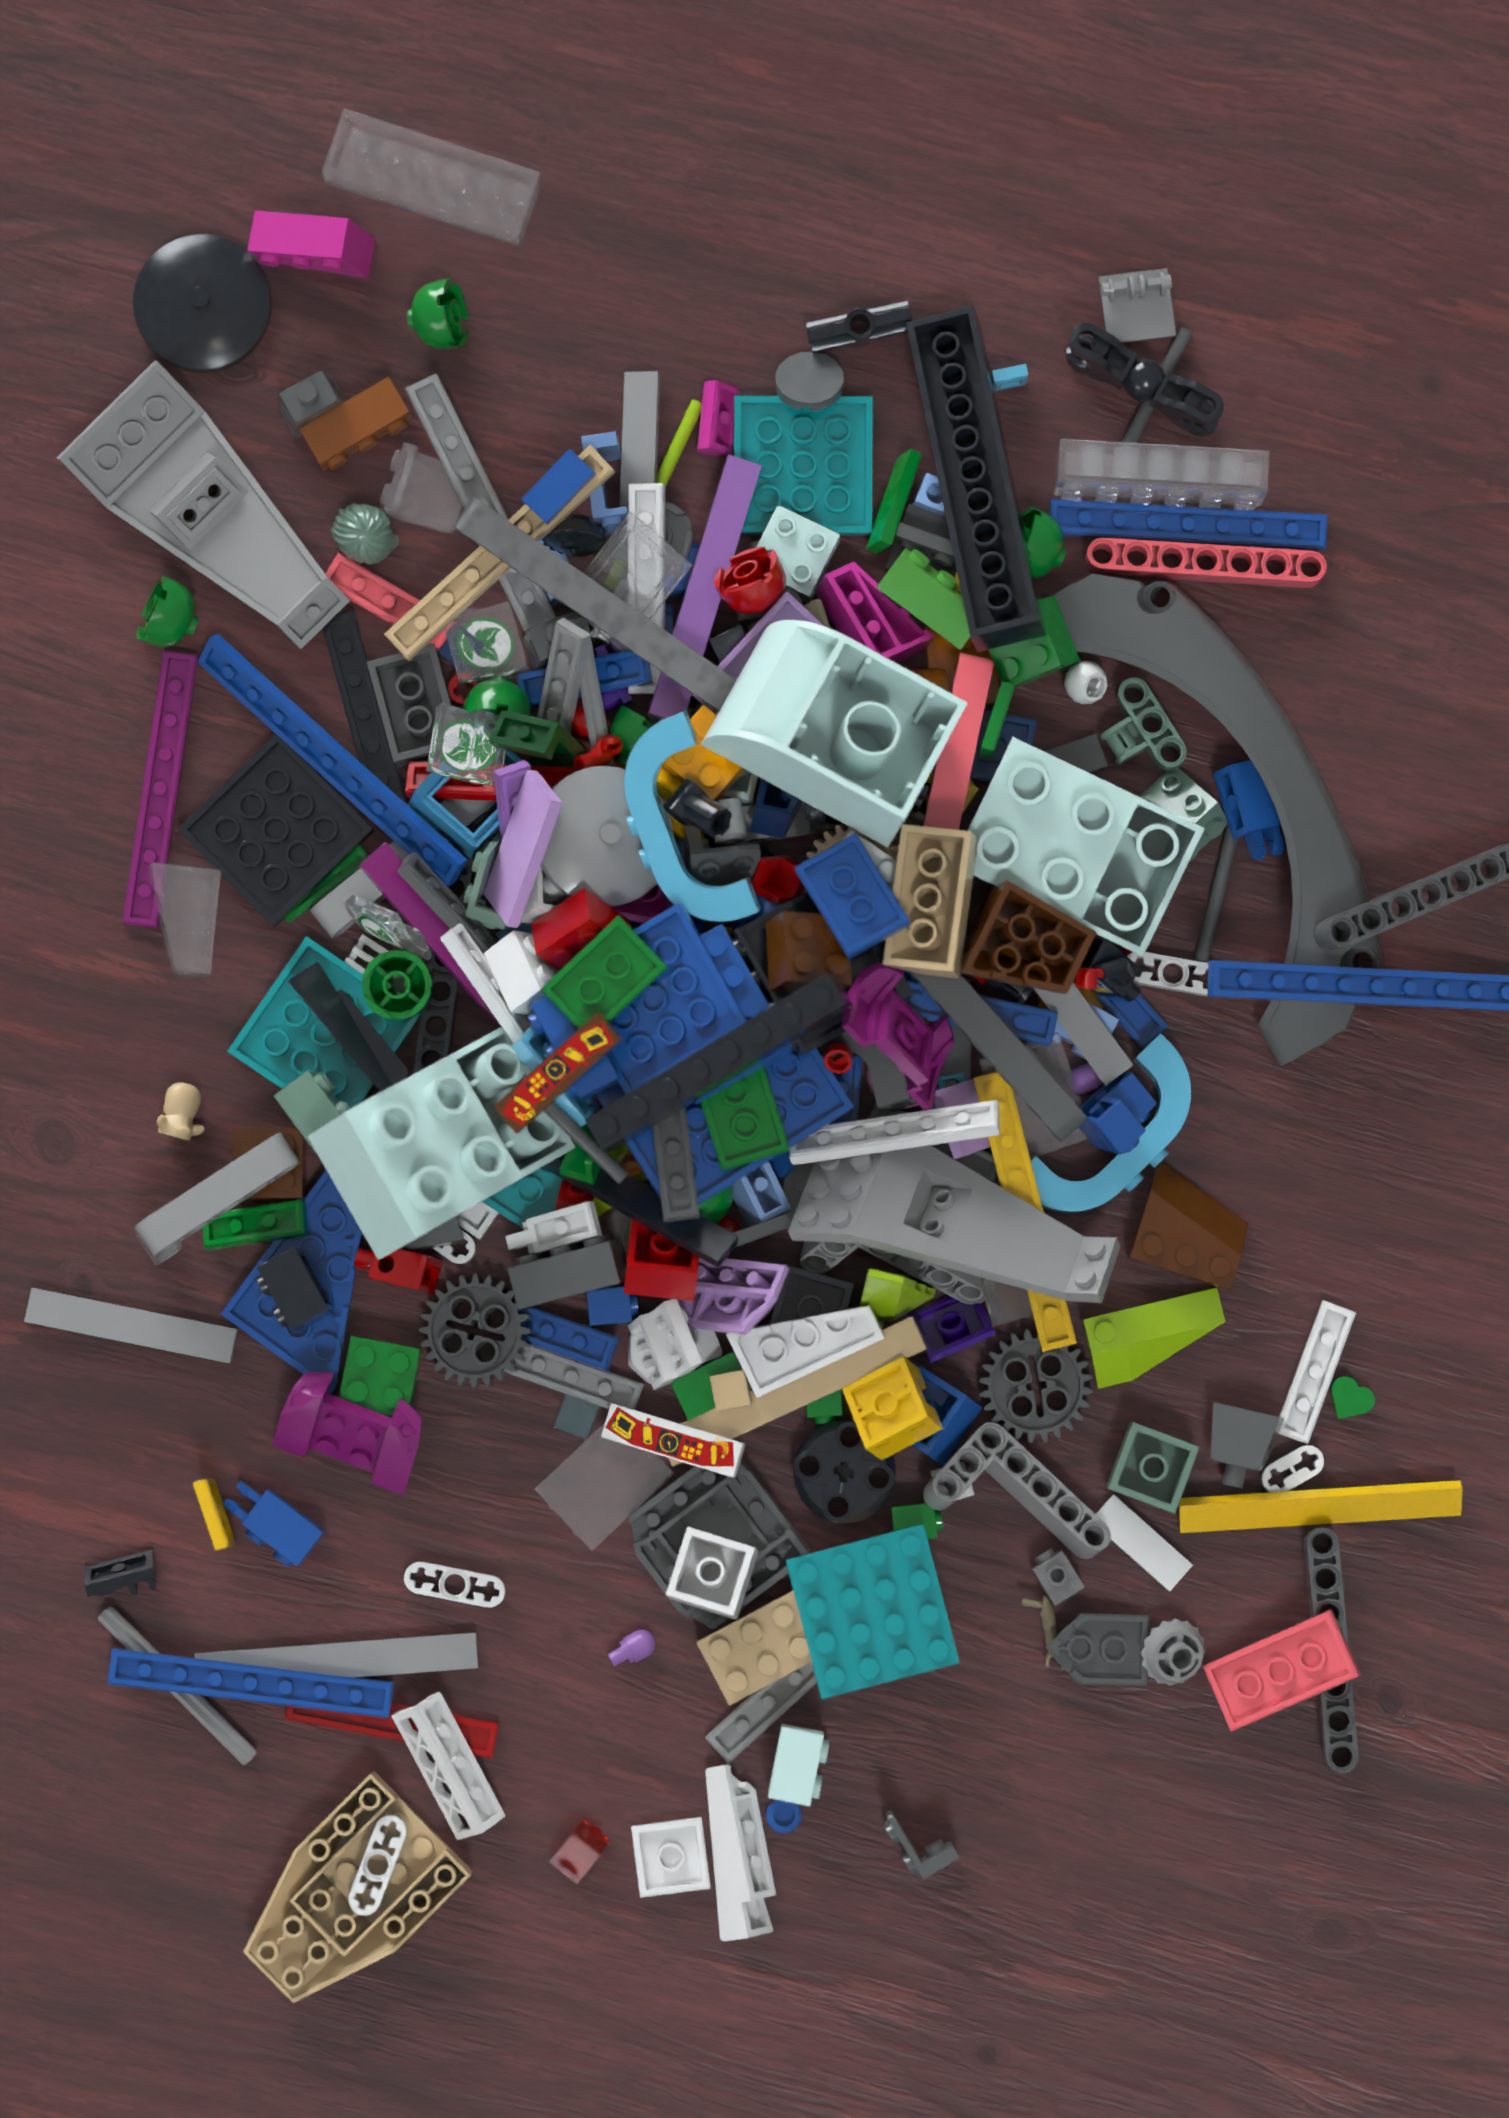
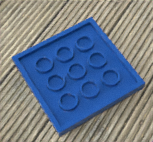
M682 903L675 904L633 930L665 963L668 969L610 1023L623 1040L606 1055L619 1077L618 1082L625 1094L630 1093L748 1021Z

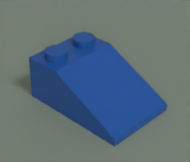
M907 1358L920 1369L927 1387L922 1390L926 1402L936 1409L943 1429L912 1444V1446L944 1466L982 1407L956 1388Z

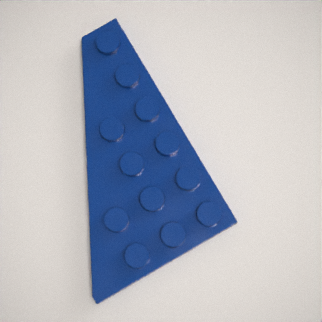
M325 1170L304 1199L308 1235L273 1241L220 1314L303 1375L314 1372H333L334 1376L328 1393L332 1395L337 1386L356 1276L355 1257L358 1249L361 1247L363 1233L329 1173ZM293 1247L303 1251L335 1311L298 1332L280 1325L272 1310L277 1306L274 1298L268 1295L265 1296L256 1280V1277L261 1275L257 1269L259 1265Z

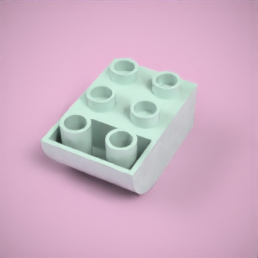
M781 620L770 624L763 632L701 745L888 847L907 817L962 715L967 702L840 632L806 621Z
M1012 737L968 831H972L978 839L974 876L995 886L1008 880L1097 932V935L1144 956L1205 828Z
M502 1027L342 1113L307 1136L378 1260L575 1148L570 1136L544 1111L525 1129L516 1134L493 1107L517 1086L518 1082L525 1075L528 1076L531 1073L530 1069L518 1059L516 1052L511 1047L513 1042Z

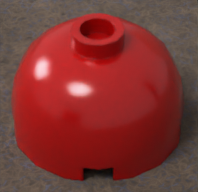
M765 547L747 549L729 559L732 566L725 572L722 567L717 571L714 578L715 588L723 601L739 613H766L776 604L786 587L785 571L781 560L773 549L772 553L767 552Z

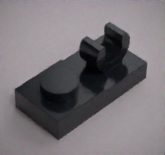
M153 1549L84 1567V1587L88 1597L98 1594L108 1595L126 1585H129L131 1594L137 1595V1583L141 1581L148 1582L151 1591L156 1589V1558Z

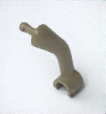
M1043 1595L1042 1602L1022 1598L1021 1605L1024 1607L1029 1606L1041 1609L1040 1616L1046 1646H1048L1058 1636L1055 1614L1050 1599L1046 1595ZM1049 1652L1045 1656V1665L1047 1668L1049 1667V1660L1052 1657V1655Z

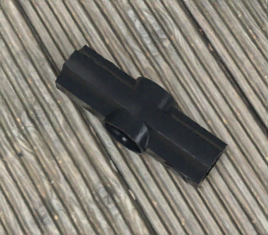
M904 301L868 310L856 308L845 315L806 323V329L812 354L851 345L861 347L874 340L908 333L906 323L912 321L908 302ZM863 321L869 326V330L863 334H856L851 330L850 326L853 322Z

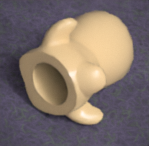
M178 1082L172 1084L167 1089L163 1107L165 1116L161 1114L157 1119L159 1133L190 1141L192 1136H198L204 1132L205 1128L203 1125L193 1124V1119L201 1103V1094L195 1086Z

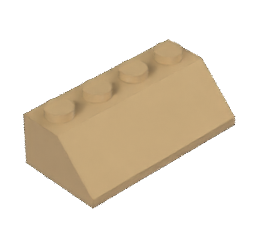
M902 824L893 894L910 920V925L886 938L883 965L923 975L960 979V967L978 839L972 831Z

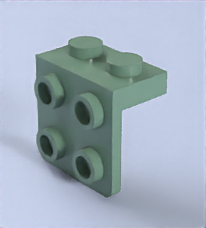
M1179 768L1173 771H1166L1139 796L1205 828L1189 861L1193 860L1208 842L1218 837L1228 825L1226 816L1219 803Z
M497 833L492 841H486L482 852H478L474 859L472 872L476 873L474 884L469 883L463 903L468 904L465 917L477 920L489 929L505 930L506 924L484 895L501 845L500 833Z

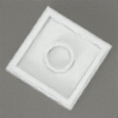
M702 1817L631 1826L640 1898L711 1889Z

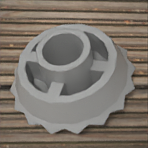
M1176 1618L1171 1622L1163 1621L1159 1627L1152 1628L1150 1636L1144 1639L1145 1647L1140 1652L1144 1659L1142 1666L1147 1669L1148 1677L1154 1678L1158 1684L1166 1683L1169 1686L1176 1683H1184L1187 1679L1194 1676L1202 1665L1205 1654L1203 1647L1204 1638L1200 1636L1198 1628L1193 1627L1189 1621L1181 1622Z

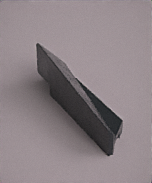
M319 962L314 963L288 981L380 1092L409 1077V1069L341 989L338 992L335 990Z

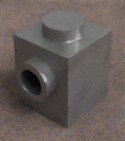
M1051 1548L1034 1559L1037 1565L1032 1567L1031 1570L1054 1606L1085 1588L1062 1550L1054 1553Z

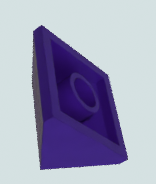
M947 1296L908 1313L909 1317H914L928 1349L924 1350L929 1364L996 1335L981 1303H975L974 1305L965 1304L951 1296Z

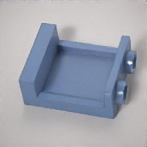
M616 431L581 436L583 451L591 444L606 462L621 460V446ZM604 482L590 495L593 520L602 527L605 535L621 534L629 519V512L627 507L609 509Z

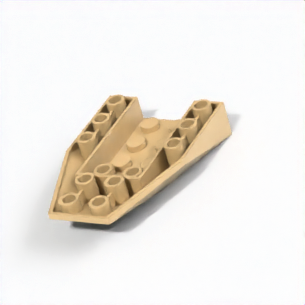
M373 1771L294 1850L243 1952L292 2003H295L394 1953L471 1876L473 1871ZM389 1814L398 1815L407 1825V1836L383 1900L374 1913L365 1916L359 1915L349 1905V1894L376 1823L382 1817ZM391 1821L388 1826L382 1825L381 1831L386 1833L384 1842L381 1845L375 1841L374 1848L386 1849L394 1855L395 1848H388L394 1836L400 1837L401 1832L396 1830L397 1823ZM373 1855L368 1861V1868L371 1873L382 1875L388 1869V1861L382 1855ZM362 1875L361 1882H368L363 1893H356V1898L360 1900L359 1906L365 1908L368 1904L375 1903V1899L370 1897L373 1886L376 1885L381 1889L383 1882L371 1881Z

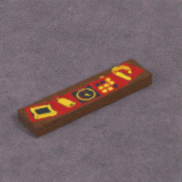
M600 1012L596 1013L493 1107L516 1134L520 1133L623 1040L622 1037Z

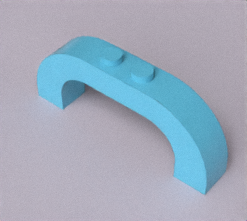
M684 711L653 725L634 746L627 761L624 777L625 797L631 813L630 816H627V822L634 837L639 835L643 849H640L639 853L645 869H652L659 887L672 903H682L688 914L709 921L737 920L762 910L750 877L722 886L707 885L694 878L684 864L658 795L657 778L664 762L673 754L699 744L687 711Z
M1161 1033L1133 1060L1151 1078L1158 1094L1156 1113L1151 1122L1144 1128L1146 1132L1139 1137V1144L1128 1153L1118 1154L1096 1176L1084 1181H1069L1058 1177L1036 1156L1031 1161L1044 1209L1058 1213H1080L1095 1209L1114 1198L1124 1188L1130 1192L1144 1179L1140 1172L1149 1163L1155 1168L1169 1154L1164 1148L1181 1130L1189 1112L1191 1083L1182 1057Z

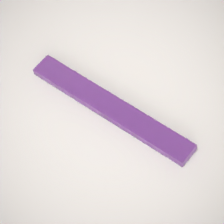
M730 454L724 465L672 633L674 637L701 656L704 655L721 600L715 588L714 578L721 567L725 572L731 566L729 559L735 554L762 467ZM660 672L647 715L664 720L687 710L692 693Z

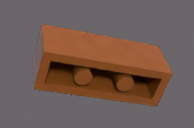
M387 377L300 427L299 430L323 471L327 468L335 470L347 463L349 460L347 457L358 450L360 453H364L374 448L379 443L377 440L389 433L393 436L408 427L407 422L412 420V417L392 381Z

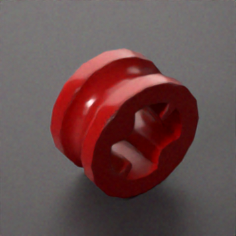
M467 673L455 675L448 684L449 696L459 706L464 705L466 698L463 699L462 694L459 697L455 695L454 692L459 689L458 683L465 681L466 685H468L470 682L473 687L478 684L476 679Z

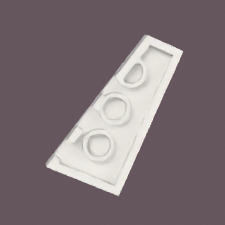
M870 1305L753 1327L746 1335L726 1334L756 1398L885 1338Z

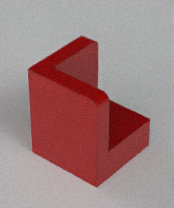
M787 855L762 857L752 881L755 893L774 904L788 902L803 894L805 887L794 870V867L801 863Z

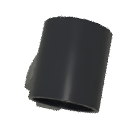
M685 779L663 804V808L676 821L684 826L690 823L711 837L716 835L723 836L730 828L732 814L728 808L708 797L697 784L689 779Z

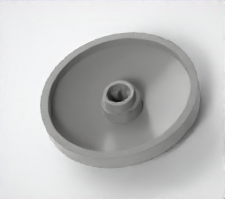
M612 766L585 768L565 777L552 788L561 800L562 807L541 868L549 881L569 898L583 888H586L609 906L616 907L642 897L657 884L652 869L646 870L641 860L639 850L643 849L640 837L639 835L635 837L632 835L627 822V816H630L631 813L624 791L625 769ZM659 795V798H660L661 803H662V806H663L664 801H663V799L661 798V796ZM664 809L665 814H666L667 819H668V822H669V824H670L671 830H672V832H673V824H672L671 816H670V815L667 813V811Z

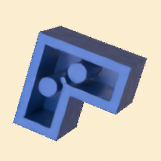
M1125 1071L1106 1086L1103 1084L1079 1107L1086 1115L1087 1120L1078 1128L1095 1148L1122 1155L1123 1153L1130 1152L1139 1144V1137L1146 1132L1141 1124L1151 1115L1150 1110L1157 1102L1132 1072Z

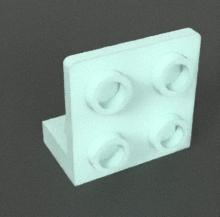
M777 506L757 547H765L767 552L771 553L772 549L776 551L785 571L786 587L797 591L800 599L809 603L840 543V534L782 506Z

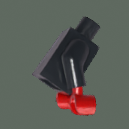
M1094 937L1074 979L1076 981L1075 987H1084V989H1088L1099 996L1120 997L1131 1002L1141 991L1140 984L1134 981L1139 968L1138 965L1109 940Z

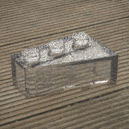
M151 862L148 870L172 974L208 977L211 974L221 870Z

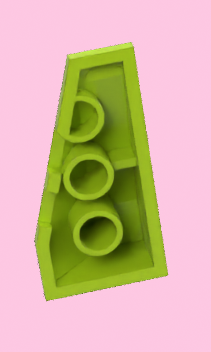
M869 1269L859 1307L870 1305L881 1328H883L884 1322L892 1323L935 1296L936 1289L923 1284H916V1281L906 1277Z
M1218 1289L1204 1290L1081 1320L1097 1389L1134 1380L1226 1322Z

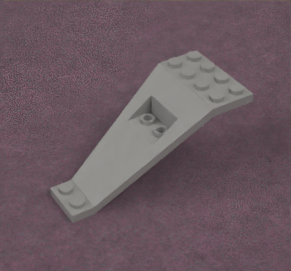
M156 360L57 457L104 507L271 620L300 649L350 601L326 576L207 413ZM216 484L218 486L217 494L209 496L208 488ZM187 509H192L194 512L192 519L184 520V512Z
M832 1122L830 1124H837L843 1122ZM931 1145L815 1162L788 1230L793 1241L857 1243L1073 1302L1102 1303L1121 1247L1117 1238L1082 1236Z

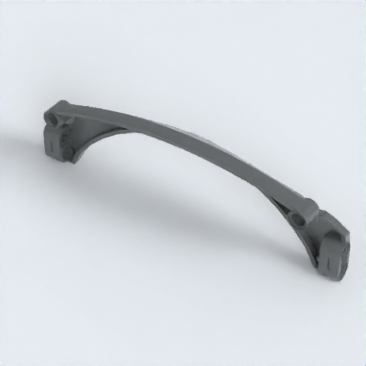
M1092 574L1052 595L1056 597L1077 652L1110 657L1143 668L1184 691L1197 700L1226 727L1245 750L1261 775L1275 805L1285 835L1291 867L1293 897L1291 933L1284 964L1361 968L1358 963V957L1362 952H1366L1372 957V968L1382 969L1384 955L1379 934L1352 946L1331 951L1323 950L1315 941L1314 932L1318 923L1370 901L1369 894L1345 825L1316 764L1274 695L1234 643L1173 582L1157 581L1145 587L1141 581ZM1163 587L1170 594V600L1164 607L1157 601V593ZM1363 913L1362 923L1368 929L1369 918ZM1333 926L1332 935L1338 942L1340 933L1338 928ZM1271 1000L1257 1027L1279 1067H1282L1337 1037L1338 1033L1347 1029L1358 1004Z

